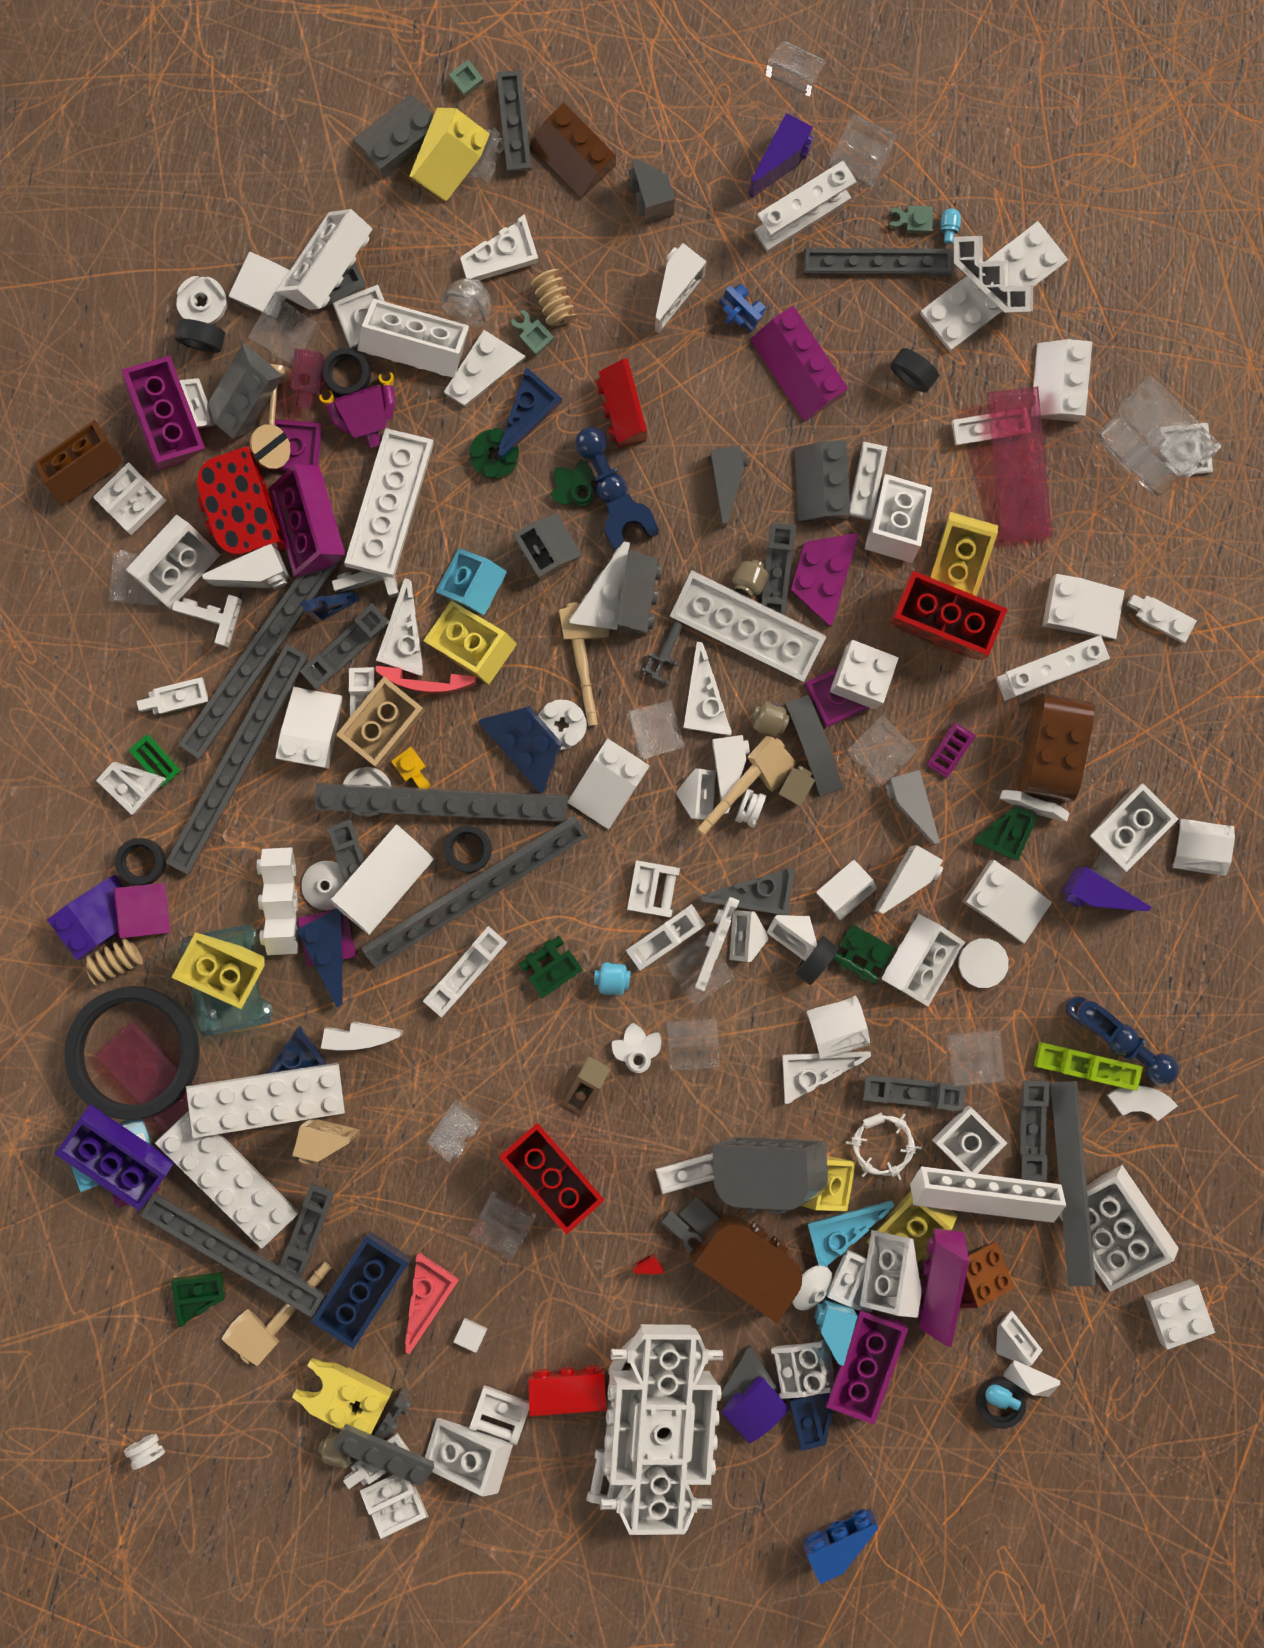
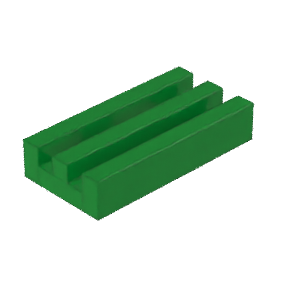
M146 734L129 749L130 753L147 772L159 775L137 751L140 748L166 776V781L161 785L162 788L172 781L177 774L179 775L182 772L150 734ZM146 742H148L155 749V751L164 759V761L172 768L173 771L171 773L145 745Z

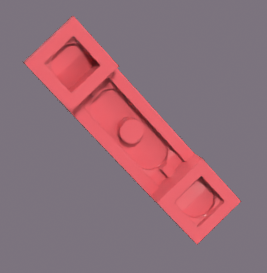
M376 666V672L386 677L393 684L420 693H453L476 685L478 680L476 676L451 674L450 684L403 679L404 671L401 668Z

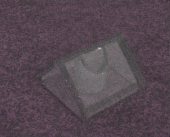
M782 40L768 60L766 76L810 97L827 61Z

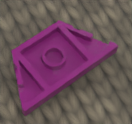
M857 533L805 542L790 591L830 627L834 621L859 536Z

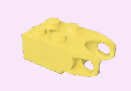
M312 1358L308 1367L321 1378L323 1388L318 1392L296 1389L292 1398L301 1403L311 1415L341 1430L345 1424H348L371 1434L393 1389L349 1367L346 1368L338 1363L323 1362ZM355 1401L361 1403L360 1408L354 1407Z

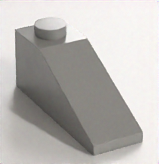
M920 770L888 779L889 784L885 786L889 799L893 798L896 806L931 844L940 843Z

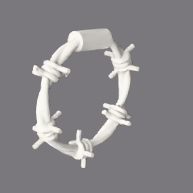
M879 1113L866 1118L854 1137H852V1142L846 1141V1144L853 1145L861 1169L865 1171L862 1177L869 1172L875 1175L892 1177L897 1175L898 1179L901 1180L899 1172L912 1159L916 1149L922 1148L915 1146L910 1129L906 1125V1121L903 1120L905 1114L901 1118ZM885 1120H889L898 1127L897 1134L901 1129L907 1134L906 1150L901 1149V1152H907L904 1162L900 1165L891 1167L888 1162L889 1170L879 1171L870 1165L871 1157L865 1162L860 1156L859 1146H861V1141L867 1142V1139H862L861 1135L864 1128L868 1129L885 1122Z

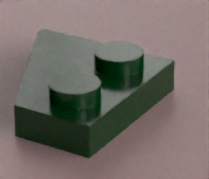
M1015 805L976 836L973 842L1014 861H1018L1038 815Z

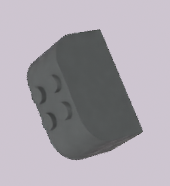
M732 1137L712 1145L715 1189L719 1197L730 1206L747 1208L748 1212H761L763 1209H771V1213L782 1214L786 1213V1210L795 1209L819 1197L827 1186L826 1141Z

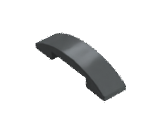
M771 522L765 570L768 572L769 578L762 591L761 604L785 616L796 525Z
M373 603L354 619L355 622L321 654H317L300 670L315 689H319L341 671L389 623L388 619Z
M809 695L785 703L812 772V778L815 779L814 784L819 797L842 789V782L831 749Z
M351 819L327 827L331 845L345 883L364 862Z
M865 1075L863 1100L963 1111L965 1086L899 1077Z
M1023 1080L1019 1117L1020 1179L1047 1181V1155L1045 1154L1046 1111L1047 1107H1049V1081Z
M314 1183L310 1184L295 1229L279 1265L302 1279L335 1194L334 1191Z

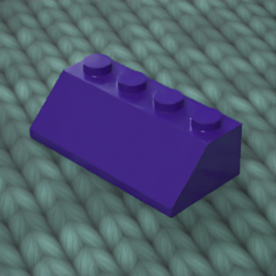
M91 1104L54 1153L138 1211H140L162 1182L174 1163L162 1152L103 1114Z

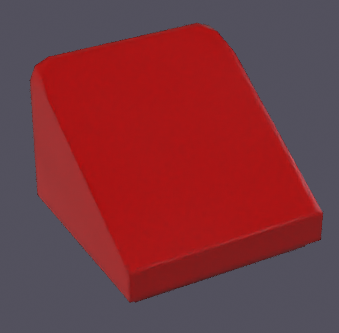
M655 1253L640 1260L633 1266L635 1274H664V1268Z

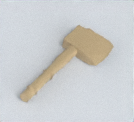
M578 602L565 604L566 608L559 610L564 641L572 640L588 726L598 725L597 711H595L584 640L609 637V629L569 623V618L580 605Z
M766 736L747 758L752 766L737 781L726 797L722 798V801L710 815L704 818V821L697 828L701 835L704 836L711 827H714L719 818L729 807H732L731 805L749 788L758 776L771 792L783 784L791 768H795L797 763L784 749L785 745L781 740Z
M323 1262L314 1271L315 1273L309 1278L307 1283L316 1287L332 1267L327 1262ZM287 1303L267 1326L253 1312L247 1309L232 1322L223 1335L222 1340L239 1353L241 1359L247 1364L253 1363L258 1366L278 1344L279 1340L274 1335L288 1321L296 1308Z

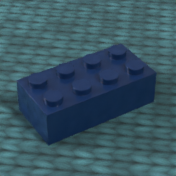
M369 1231L311 1322L354 1349L407 1267L411 1257Z

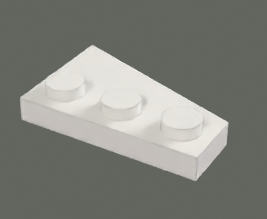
M525 214L518 218V222L509 228L505 227L500 230L499 234L488 242H482L460 257L468 284L539 263Z
M483 330L456 372L455 377L452 378L445 389L444 394L466 407L488 390V387L498 379L508 374V371L524 361L526 356Z

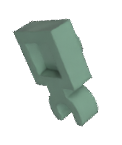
M908 205L907 212H903L900 208H892L890 210V215L898 216L899 221L890 222L889 228L899 229L901 226H906V233L931 234L933 206Z
M521 310L520 313L525 318L524 322L517 323L515 319H511L512 326L516 330L523 331L519 335L520 339L537 356L555 340L554 336L538 319L532 324L529 314L525 310Z

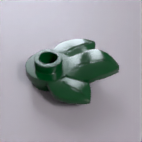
M580 459L574 471L564 467H556L554 469V479L558 487L550 493V496L557 503L563 505L574 503L578 506H586L594 499V489L591 483L594 475L588 463ZM580 490H584L587 495L584 498H580L577 493Z

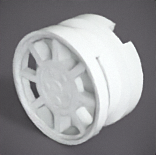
M747 789L735 821L739 823L746 822L749 827L754 828L766 795L761 793L757 795L753 793V790Z
M156 1433L142 1438L141 1441L131 1444L124 1450L126 1457H130L132 1470L139 1469L153 1462L165 1453L164 1448L158 1444L159 1438Z

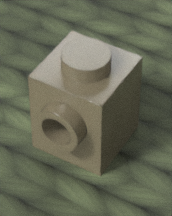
M801 766L798 769L791 768L777 794L801 806L815 782V779L811 778L812 772Z

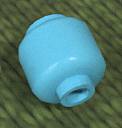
M604 962L600 970H595L594 985H599V992L603 995L622 996L624 991H629L631 971H627L624 964Z

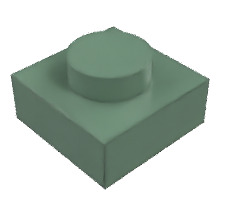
M469 60L449 74V78L464 97L484 83L482 76Z

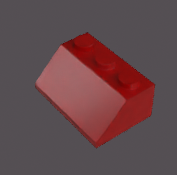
M624 358L599 371V379L595 380L599 395L604 394L606 403L602 404L605 419L610 418L612 427L608 428L611 442H616L618 448L647 441V429L628 358Z
M598 1365L585 1366L584 1370L563 1367L559 1369V1372H549V1369H538L529 1375L530 1416L606 1411L605 1368H599Z

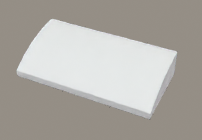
M396 824L331 899V904L370 935L434 859Z

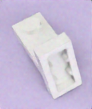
M365 571L353 575L351 572L343 573L337 576V580L332 581L337 594L383 580L390 598L398 597L400 593L395 577L390 578Z
M228 595L223 614L221 613L222 609L207 605L206 609L197 607L198 602L183 598L182 602L174 601L173 611L218 624L219 629L214 643L229 648L242 605L240 598Z

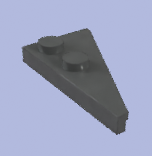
M788 868L704 894L701 897V901L726 905L728 899L732 897L739 900L737 906L739 908L788 915L795 868Z

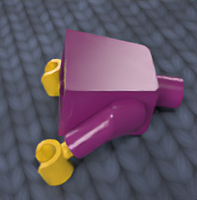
M390 372V380L383 381L382 375L379 374V385L338 398L329 390L331 394L330 399L325 400L321 394L319 399L326 406L328 415L335 426L345 434H352L353 438L364 435L368 448L376 447L381 444L378 431L387 428V422L393 418L396 405L393 387L394 376Z

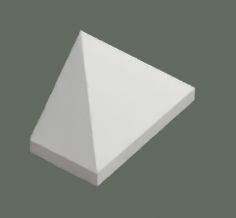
M199 378L180 380L197 428L216 425Z
M695 769L677 790L676 795L692 819L704 820L713 811L716 771Z
M734 911L729 960L751 962L769 939L755 912Z
M777 915L766 932L804 961L817 946L810 916Z
M1011 1310L997 1326L996 1354L1018 1361L1026 1366H1031L1042 1352V1349Z
M1015 1360L1005 1370L1003 1377L1035 1396L1049 1397L1060 1385V1380Z

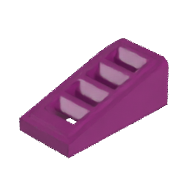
M954 722L926 765L945 778H948L976 735ZM954 732L966 739L964 743L953 736ZM948 741L960 747L959 751L947 745ZM944 749L955 756L953 760L942 754V750ZM937 757L949 764L948 768L935 761Z

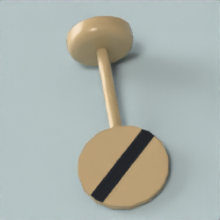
M270 364L283 375L278 384L291 381L292 370L290 368ZM277 387L270 396L268 424L256 428L250 439V449L254 459L267 469H277L284 466L289 460L291 452L290 442L286 434L274 425Z

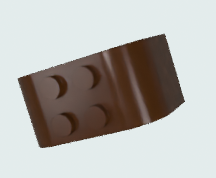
M1041 693L1035 697L1018 791L1024 792L1029 796L1065 803L1076 799L1083 779L1095 711L1093 702Z
M724 1216L716 1220L704 1234L702 1241L696 1245L690 1254L695 1267L775 1323L779 1322L802 1286L801 1270L788 1251L789 1249L785 1246V1243L774 1235L772 1238L768 1237L765 1229L758 1223L752 1221L750 1224L737 1216Z

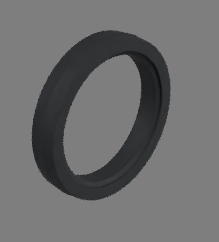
M128 986L113 989L97 996L78 1013L71 1024L66 1038L64 1059L67 1075L72 1087L88 1106L91 1104L106 1116L115 1119L141 1120L164 1112L184 1096L186 1086H191L198 1069L200 1047L195 1026L190 1016L179 1003L154 989ZM131 1001L151 1005L165 1014L177 1031L181 1047L180 1064L172 1083L158 1097L138 1105L119 1103L101 1093L91 1081L84 1059L85 1042L95 1021L108 1009Z

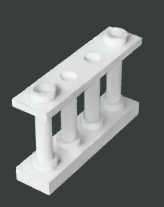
M841 161L757 214L763 224L757 227L754 233L767 253L851 201V196L846 189L856 184L857 181L845 162Z
M1099 635L1005 672L1006 674L996 677V680L1006 701L1096 666L1100 662L1110 659L1103 639Z

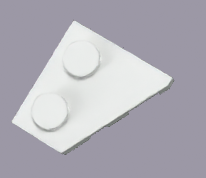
M113 762L96 781L131 815H134L166 779L159 775Z
M846 1250L826 1296L858 1311L872 1312V1309L860 1306L867 1258Z

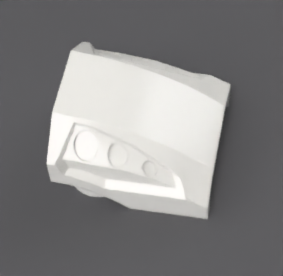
M1179 819V836L1172 868L1226 876L1232 861L1235 841L1234 826Z
M856 995L849 999L814 1008L806 1012L814 1033L820 1060L870 1045L867 1024Z
M825 1340L806 1344L783 1345L771 1349L772 1354L775 1355L781 1388L779 1396L781 1399L806 1397L832 1391L834 1369L830 1349Z

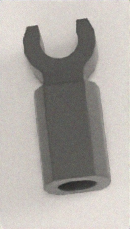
M671 1210L659 1222L678 1240L681 1238L684 1247L690 1252L693 1251V1247L688 1243L690 1238H696L699 1242L702 1241L700 1234L695 1231H689V1226Z

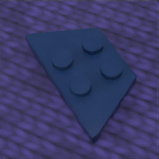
M530 706L480 719L478 723L540 794L543 793L548 787L547 782L550 773L553 772L556 763L555 758L560 752L562 742Z

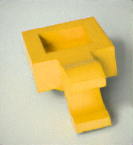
M409 747L391 761L406 782L413 778L419 788H429L431 786L421 773L427 767L412 747Z

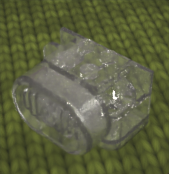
M1151 374L1143 377L1115 407L1114 415L1096 433L1097 439L1104 448L1145 489L1155 496L1162 495L1178 478H1186L1193 475L1222 447Z

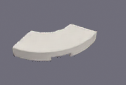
M1002 790L1000 799L1013 806L1016 805L1043 817L1067 822L1070 814L1056 803L1034 798L1024 792Z
M1139 1085L1138 1091L1120 1087L1106 1094L1122 1116L1133 1111H1143L1159 1121L1178 1107L1169 1096L1147 1086Z

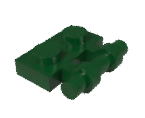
M851 923L839 944L847 949L845 956L836 953L832 961L837 963L840 969L844 971L849 970L858 975L859 980L863 982L868 981L875 985L879 976L872 973L873 967L877 966L884 970L896 948ZM855 954L867 961L864 967L852 961Z
M559 935L553 940L548 939L543 943L544 946L536 952L528 953L525 956L526 959L518 964L523 972L530 967L535 970L536 973L528 979L542 999L583 971V968L570 950H567L562 955L558 952L557 948L564 944ZM551 954L554 960L542 968L539 961Z

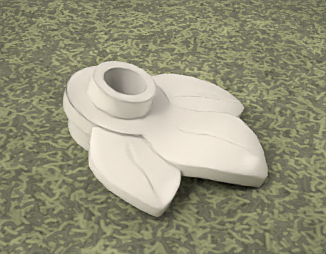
M631 1023L626 1029L624 1041H612V1051L615 1057L626 1062L629 1070L634 1073L646 1071L650 1066L651 1058L658 1055L661 1049L660 1034L656 1032L646 1036L644 1031L635 1023ZM641 1056L643 1058L642 1064L636 1065L633 1062L634 1057Z

